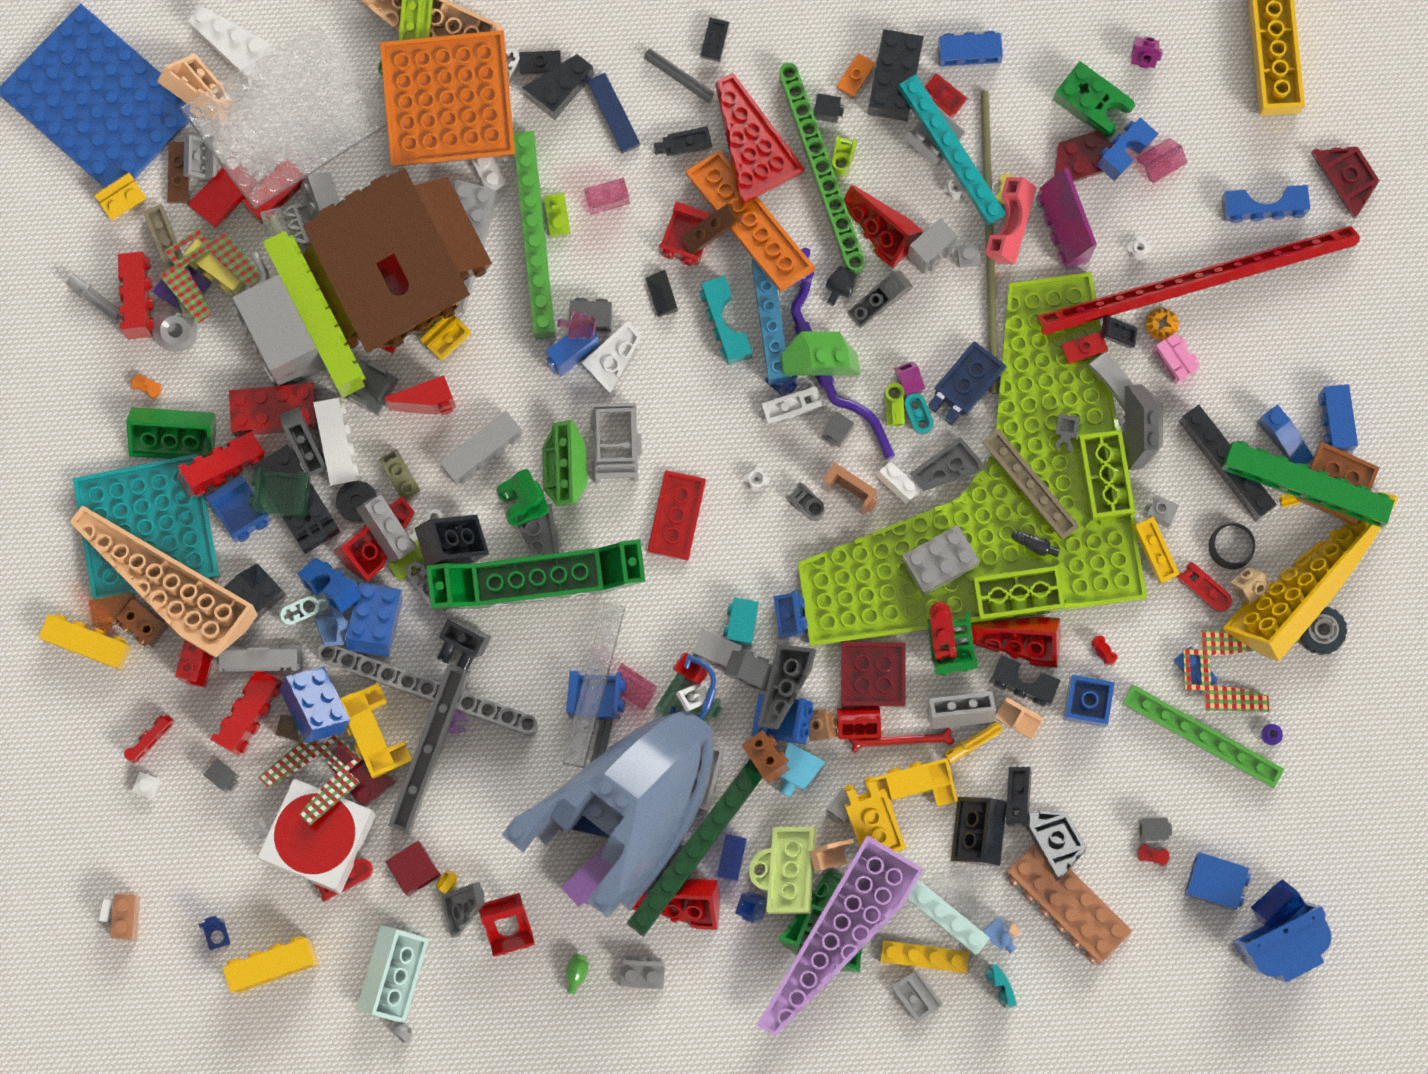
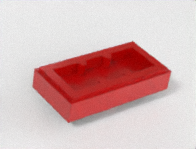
M1101 331L1061 344L1068 365L1108 352L1106 342L1101 337Z

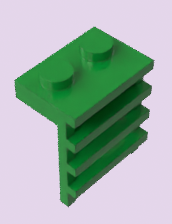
M969 611L965 612V618L952 620L953 627H967V630L955 631L954 639L968 637L967 642L955 643L957 658L952 659L944 657L942 660L935 661L930 617L927 618L931 663L936 675H949L951 672L957 671L969 672L978 668L973 648ZM948 644L940 645V649L948 648Z

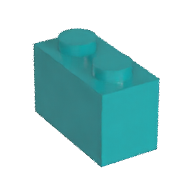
M734 597L733 603H728L727 615L730 616L729 624L725 623L723 636H727V640L740 645L752 646L759 602Z

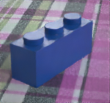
M986 31L983 34L966 32L963 35L947 33L939 36L938 52L940 67L1001 63L1003 58L1001 33Z
M1345 384L1323 387L1318 394V403L1323 409L1321 424L1325 426L1326 430L1324 443L1342 451L1354 450L1358 446L1350 386Z

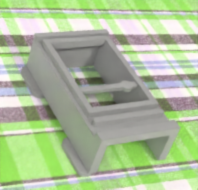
M636 403L594 404V409L590 412L591 430L595 434V460L592 462V481L598 483L600 479L634 478V481H638V456L642 454L641 434L637 433ZM631 412L632 443L600 444L599 413ZM624 447L627 449L632 447V458H600V448Z
M302 644L279 645V647L229 646L219 655V672L286 671L289 669L297 671L303 668Z

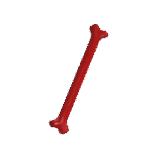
M946 728L944 732L937 734L848 739L852 743L851 750L853 753H856L861 747L931 742H944L951 746L954 743L950 728Z

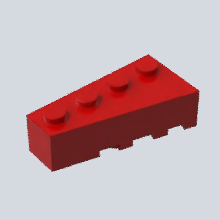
M143 251L118 254V278L120 282H123V286H119V296L121 302H123V306H119V314L123 321L120 323V330L128 340L153 337L152 330L155 319L151 318V310H154L153 298H150L149 290H152L151 277L148 278V270H151V263L149 257L147 258Z
M252 431L228 442L225 449L222 446L213 449L206 458L200 455L194 458L189 466H186L185 463L178 466L177 477L189 497L203 495L207 492V488L212 485L217 487L226 481L225 478L231 475L233 477L240 475L244 472V468L249 465L252 466L264 458L265 452Z
M255 671L242 690L243 698L239 697L232 705L231 716L224 717L220 723L219 734L214 733L210 740L238 757L241 753L244 754L250 745L248 740L251 735H255L261 726L259 724L263 716L266 717L272 707L270 703L273 698H277L280 695L279 689L282 682L265 671Z

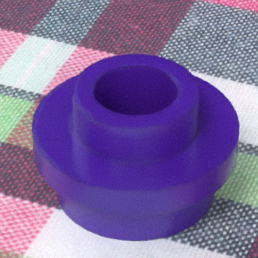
M1268 724L1262 729L1261 738L1267 745H1277L1283 738L1282 729L1276 724ZM1269 731H1274L1276 733V737L1271 738L1269 736Z

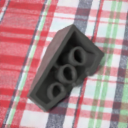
M777 645L758 727L778 730L812 670L816 649Z

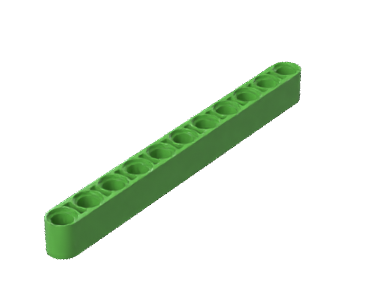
M785 63L780 67L779 71L780 84L845 268L859 275L863 271L865 263L861 247L798 68L793 63ZM785 72H792L794 76L787 78L783 74ZM797 90L800 92V95L794 97L790 92ZM799 109H804L807 113L805 115H799L796 111ZM805 128H811L814 132L811 134H806L803 132V130ZM815 146L818 147L820 151L818 153H812L809 149ZM823 165L827 170L819 172L816 167ZM830 184L834 189L826 191L823 189V186ZM832 203H837L840 208L832 210L829 206ZM839 222H844L847 225V227L845 229H839L836 226V224ZM850 241L854 246L852 248H845L843 243ZM852 260H857L860 266L852 267L849 263Z

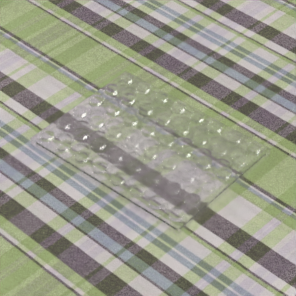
M318 24L181 107L184 116L253 209L258 208L387 126L386 114Z

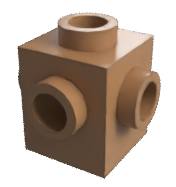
M826 708L813 710L809 724L810 741L838 737V721L834 711L826 713Z

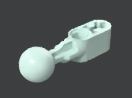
M345 576L347 579H353L359 587V583L356 579L350 576ZM323 592L318 596L313 594L280 609L278 620L281 624L289 626L328 609L329 603ZM305 601L313 604V611L311 613L304 611L303 604ZM286 610L288 611V613L293 612L295 610H298L299 614H296L291 617L292 621H290V619L284 618V615H286Z

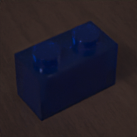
M729 834L725 835L717 873L718 879L738 883L747 838Z
M1281 879L1250 908L1257 919L1272 931L1287 922L1305 905V902L1296 889Z

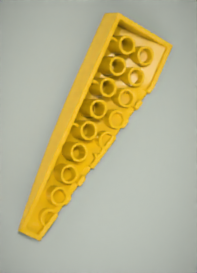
M1384 493L1389 495L1390 499L1395 500L1393 505L1394 508L1395 504L1398 501V497L1392 494ZM1360 520L1355 526L1346 522L1347 524L1339 530L1335 528L1329 533L1330 537L1324 542L1320 540L1295 560V565L1292 568L1284 569L1280 572V577L1272 584L1268 582L1269 589L1252 604L1245 602L1226 623L1223 630L1262 656L1280 661L1335 596L1360 562L1381 528Z

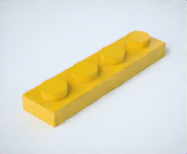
M883 940L880 962L966 974L969 952Z

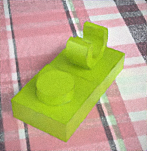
M559 193L544 196L550 237L571 234L565 194Z

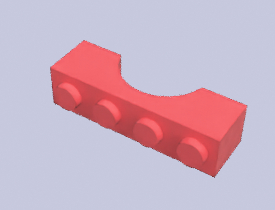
M1006 177L1001 195L1006 207L1005 223L999 233L990 235L985 255L998 264H1015L1037 189L1036 186L1024 177Z

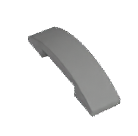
M1104 352L1089 363L1088 366L1099 382L1104 381L1125 412V386L1133 385V383L1117 363Z

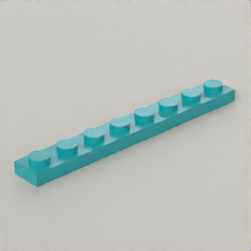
M914 75L897 86L986 225L989 226L1006 215V212L918 76Z

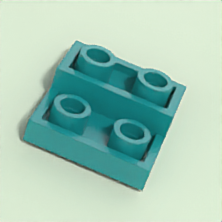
M997 964L988 966L989 970L985 971L987 983L991 984L992 988L1001 987V990L998 991L1000 1004H1004V1008L1017 1006L1013 989L1006 975Z

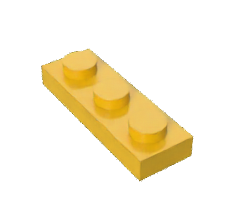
M1149 517L1134 525L1135 533L1158 584L1179 575L1155 518Z

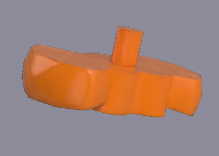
M142 374L136 375L131 381L133 390L141 389L144 393H148L151 399H155L161 394V384L148 380Z

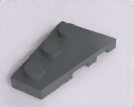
M548 504L549 512L546 515L517 526L532 556L559 553L552 504ZM557 560L555 563L542 564L538 562L537 564L540 569L557 566Z
M480 882L471 883L442 895L451 938L458 937L485 904L484 891L481 888Z

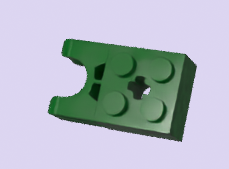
M1081 61L1078 62L1058 87L1052 99L1085 124L1087 123L1107 138L1112 137L1115 133V125L1108 119L1106 111L1118 109L1123 113H1130L1135 108V103L1129 96Z

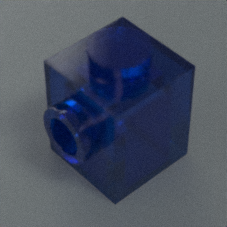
M752 891L742 893L735 914L742 916L743 920L751 923L762 920L767 908V898Z

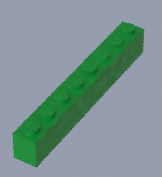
M1233 441L1230 444L1221 468L1222 470L1379 528L1387 525L1395 500L1390 499L1389 495L1373 493L1369 491L1368 487L1362 485L1354 486L1349 484V481L1344 478L1335 479L1330 477L1325 471L1317 470L1316 472L1309 469V466L1303 463L1295 464L1289 462V459L1284 456L1278 455L1276 457L1270 455L1265 449L1248 447L1249 444L1243 441Z

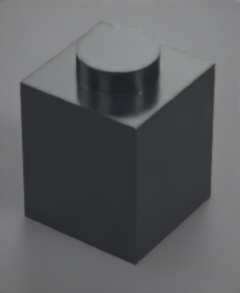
M817 93L814 108L815 119L837 123L838 117H843L844 111L841 97Z

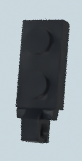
M708 126L667 134V137H663L662 142L654 143L653 147L655 155L666 153L667 156H676L712 148V142Z

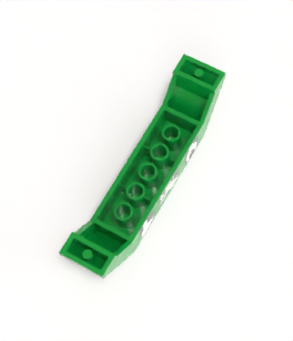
M640 539L620 541L619 543L600 548L474 564L445 563L426 566L431 609H482L607 593L646 582ZM557 560V566L540 569L537 564L538 562L542 564L555 563Z

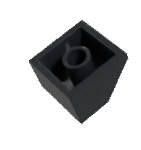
M258 563L239 573L223 587L254 606L258 615L253 621L254 623L286 595Z

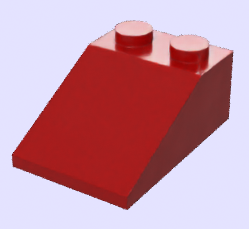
M444 375L384 397L390 411L447 415L453 412L454 408H457Z

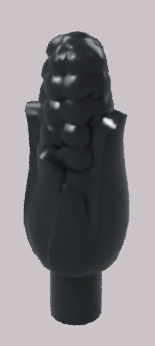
M1018 531L1011 533V538L1015 542L1040 556H1046L1047 553L1055 557L1059 555L1060 549L1050 546L1051 543L1047 539L1036 537L1032 533L1031 535Z

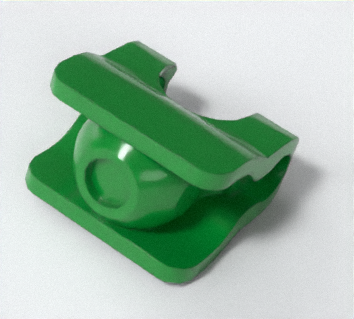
M528 469L517 472L511 479L501 483L496 489L499 499L503 502L517 499L516 503L507 509L506 518L510 525L518 526L529 520L542 517L549 512V506L541 486L537 481L533 480Z

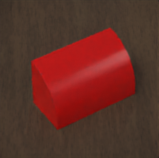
M880 707L837 708L838 739L881 738Z

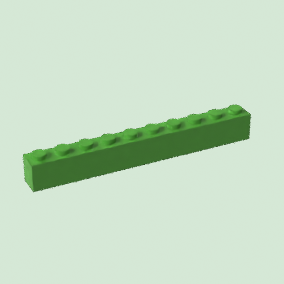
M534 131L513 133L534 336L535 340L556 338Z

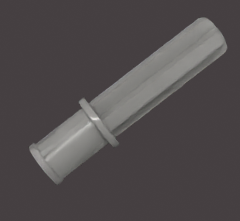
M75 274L69 277L66 284L78 292L81 298L87 299L113 320H117L121 316L119 308L94 290L91 284H86Z

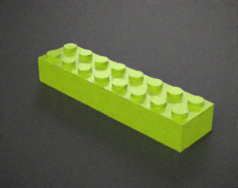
M283 231L263 241L341 397L343 398L365 387L362 380L366 378L358 362L353 364L356 359L349 345L344 346L347 341L340 327H334L338 323L331 309H325L328 307V304L293 235L288 237L286 231Z

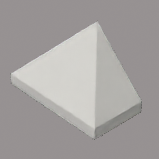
M703 681L700 685L695 684L678 691L676 697L686 712L703 705L709 686L706 681Z

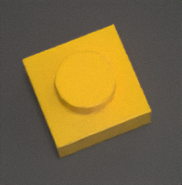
M446 869L435 887L446 894L454 889L457 884L456 879L459 876Z

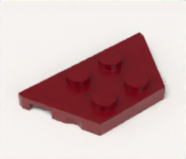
M1098 130L1059 142L1054 176L1067 167L1073 182L1104 173L1096 165L1101 159L1098 155L1106 147L1110 149L1113 144Z
M1358 146L1345 149L1337 147L1329 150H1312V156L1353 219H1355L1379 183V178Z

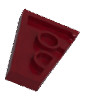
M339 746L331 751L345 766L353 760ZM363 759L348 771L360 782L350 791V794L363 807H366L397 783L385 774L373 779ZM329 765L331 769L334 771V773L338 774V772L331 765Z

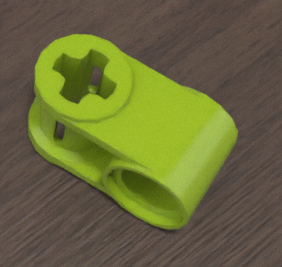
M837 135L831 164L835 176L844 177L848 174L852 157H854L857 139L850 140ZM842 162L846 166L839 168L836 166V163Z

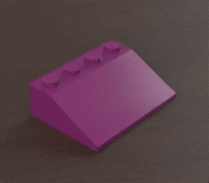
M1067 167L1039 188L1036 200L1039 207H1043L1045 212L1043 218L1046 226L1051 228L1052 233L1050 237L1053 245L1058 247L1059 252L1057 255L1059 262L1064 264L1066 269L1089 262L1097 243Z

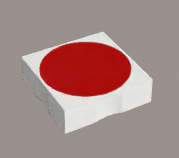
M293 779L257 858L263 863L290 874L300 875L314 884L341 894L353 868L356 854L364 843L376 814L371 809L342 798L309 826L299 815L320 789Z

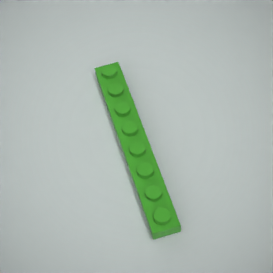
M1135 685L1131 686L1122 705L1271 788H1275L1285 770Z

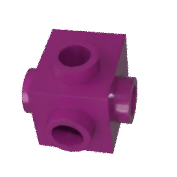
M1135 37L1131 53V64L1145 69L1150 67L1156 68V63L1161 61L1163 49L1160 48V41L1152 37Z

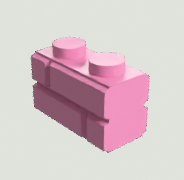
M1176 333L1157 344L1152 351L1174 383L1178 384L1197 372L1199 361L1193 353L1190 355L1186 349V341L1183 337H1178Z

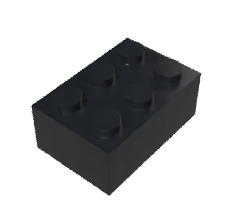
M477 514L429 519L414 528L425 566L445 563H474L489 555Z

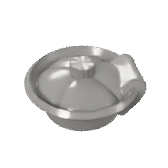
M180 306L178 308H168L155 318L153 336L158 345L163 349L172 352L183 351L195 341L197 324L193 316L185 318Z

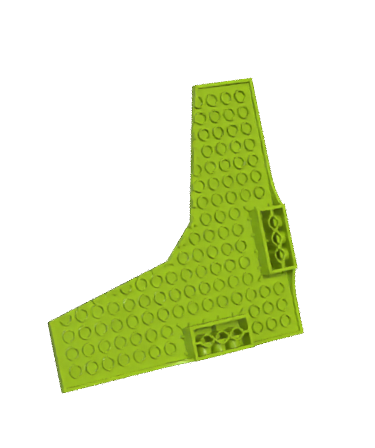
M1092 272L1009 283L1002 362L1007 366V369L1000 376L996 430L999 429L1075 520L1079 528L1062 541L996 460L990 456L985 463L986 470L976 474L959 498L798 562L810 647L927 631V618L930 617L929 610L937 602H944L950 607L952 620L965 618V612L969 611L971 624L1147 599L1138 538L1133 528L1136 525L1135 506L1122 430L1119 426L1112 393L1104 381L1099 382L1088 366L1089 363L1100 355L1068 365L1061 347L1063 343L1102 331L1100 319L1047 335L1042 334L1041 326L1038 324L1037 319L1038 315L1096 299ZM1059 414L1080 418L1076 440L1070 439L1072 443L1070 453H1067V445L1061 444L1058 451L1055 450V445L1061 438L1055 436ZM959 525L980 561L978 567L922 597L901 561L902 555ZM1014 531L1029 535L1032 533L1036 537L1047 539L1051 543L1050 546L1060 549L1059 555L1055 557L1047 553L1046 556H1040L1015 542L1011 538V533Z

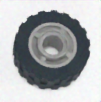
M1328 606L1325 607L1300 636L1301 644L1303 643L1304 647L1310 650L1311 653H1317L1318 655H1328L1338 650L1345 641L1348 631L1343 615H1340L1336 609H1331ZM1317 627H1326L1328 634H1319Z

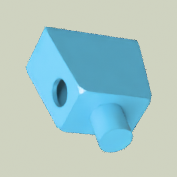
M789 742L785 755L789 760L786 764L790 770L779 777L784 781L779 792L790 798L795 788L804 791L825 765V761Z

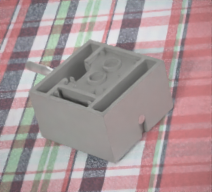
M255 253L251 257L261 275V280L252 288L234 296L235 304L232 306L242 322L241 324L246 334L251 333L254 339L251 344L256 354L260 352L264 359L260 360L274 386L295 385L327 368L279 274L269 279L268 270L260 254Z

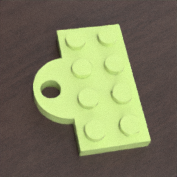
M773 827L771 848L760 851L752 859L749 875L756 887L768 892L767 913L810 914L814 867L809 851L815 849L817 832L815 827ZM760 865H765L764 874L758 876L756 869Z

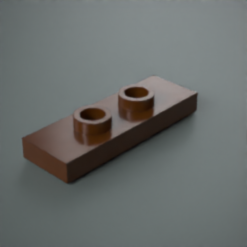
M169 142L168 204L189 203L190 178L183 176L184 142Z
M727 203L683 235L681 239L688 253L695 255L740 221L732 205Z

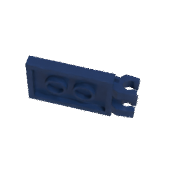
M973 341L935 386V396L928 404L929 409L936 413L944 402L948 404L951 410L944 418L952 426L960 415L964 417V415L970 413L1007 369V366L977 342Z

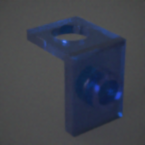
M790 376V379L781 386L776 384L770 386L783 397L787 393L791 394L798 386L796 384L798 376Z
M211 916L205 918L203 923L198 924L199 928L204 930L209 950L231 944L224 919ZM214 931H221L223 933V940L220 943H214L211 940V935Z

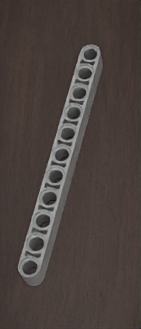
M322 644L317 650L318 658L326 665L433 703L441 684L440 682L336 645L323 646ZM327 649L333 650V656L330 659L323 658V653ZM347 656L353 657V663L350 666L343 665V659ZM367 663L373 664V670L370 673L363 672V666ZM387 670L393 671V677L390 680H384L382 677L383 673ZM410 677L413 679L412 686L408 688L403 687V680ZM428 684L432 685L433 692L429 695L423 694V687ZM463 691L457 711L525 736H532L538 731V722L534 716ZM472 699L474 701L473 706L470 709L463 708L464 700ZM492 706L494 708L493 714L484 716L482 713L484 707ZM506 713L514 715L511 723L503 722L502 719ZM526 720L534 722V727L529 731L524 730L522 727Z

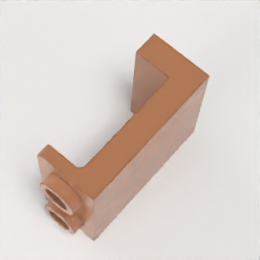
M834 463L823 479L822 489L829 493L836 482L865 501L860 512L862 515H865L867 511L871 512L878 500L876 497L877 490L837 463Z

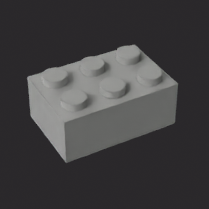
M959 525L902 555L901 560L922 597L977 568L980 562Z

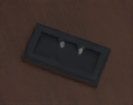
M709 18L700 58L717 62L721 61L730 25L729 21Z
M560 50L519 52L520 74L546 73L561 64Z
M1110 316L1103 317L1102 338L1127 348H1135L1137 327Z

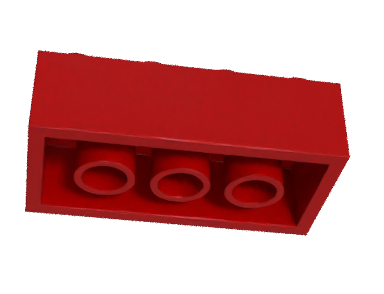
M314 384L229 390L231 432L235 437L245 435L251 431L254 435L285 433L279 415L297 407L300 408L310 430H319L313 403L317 402Z

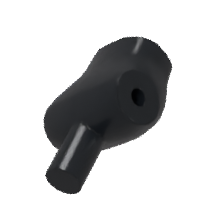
M838 266L829 276L825 285L832 292L827 300L829 305L834 306L839 296L850 297L857 278L854 272Z

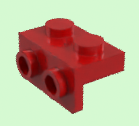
M935 73L925 86L934 103L950 118H954L969 99L938 73Z

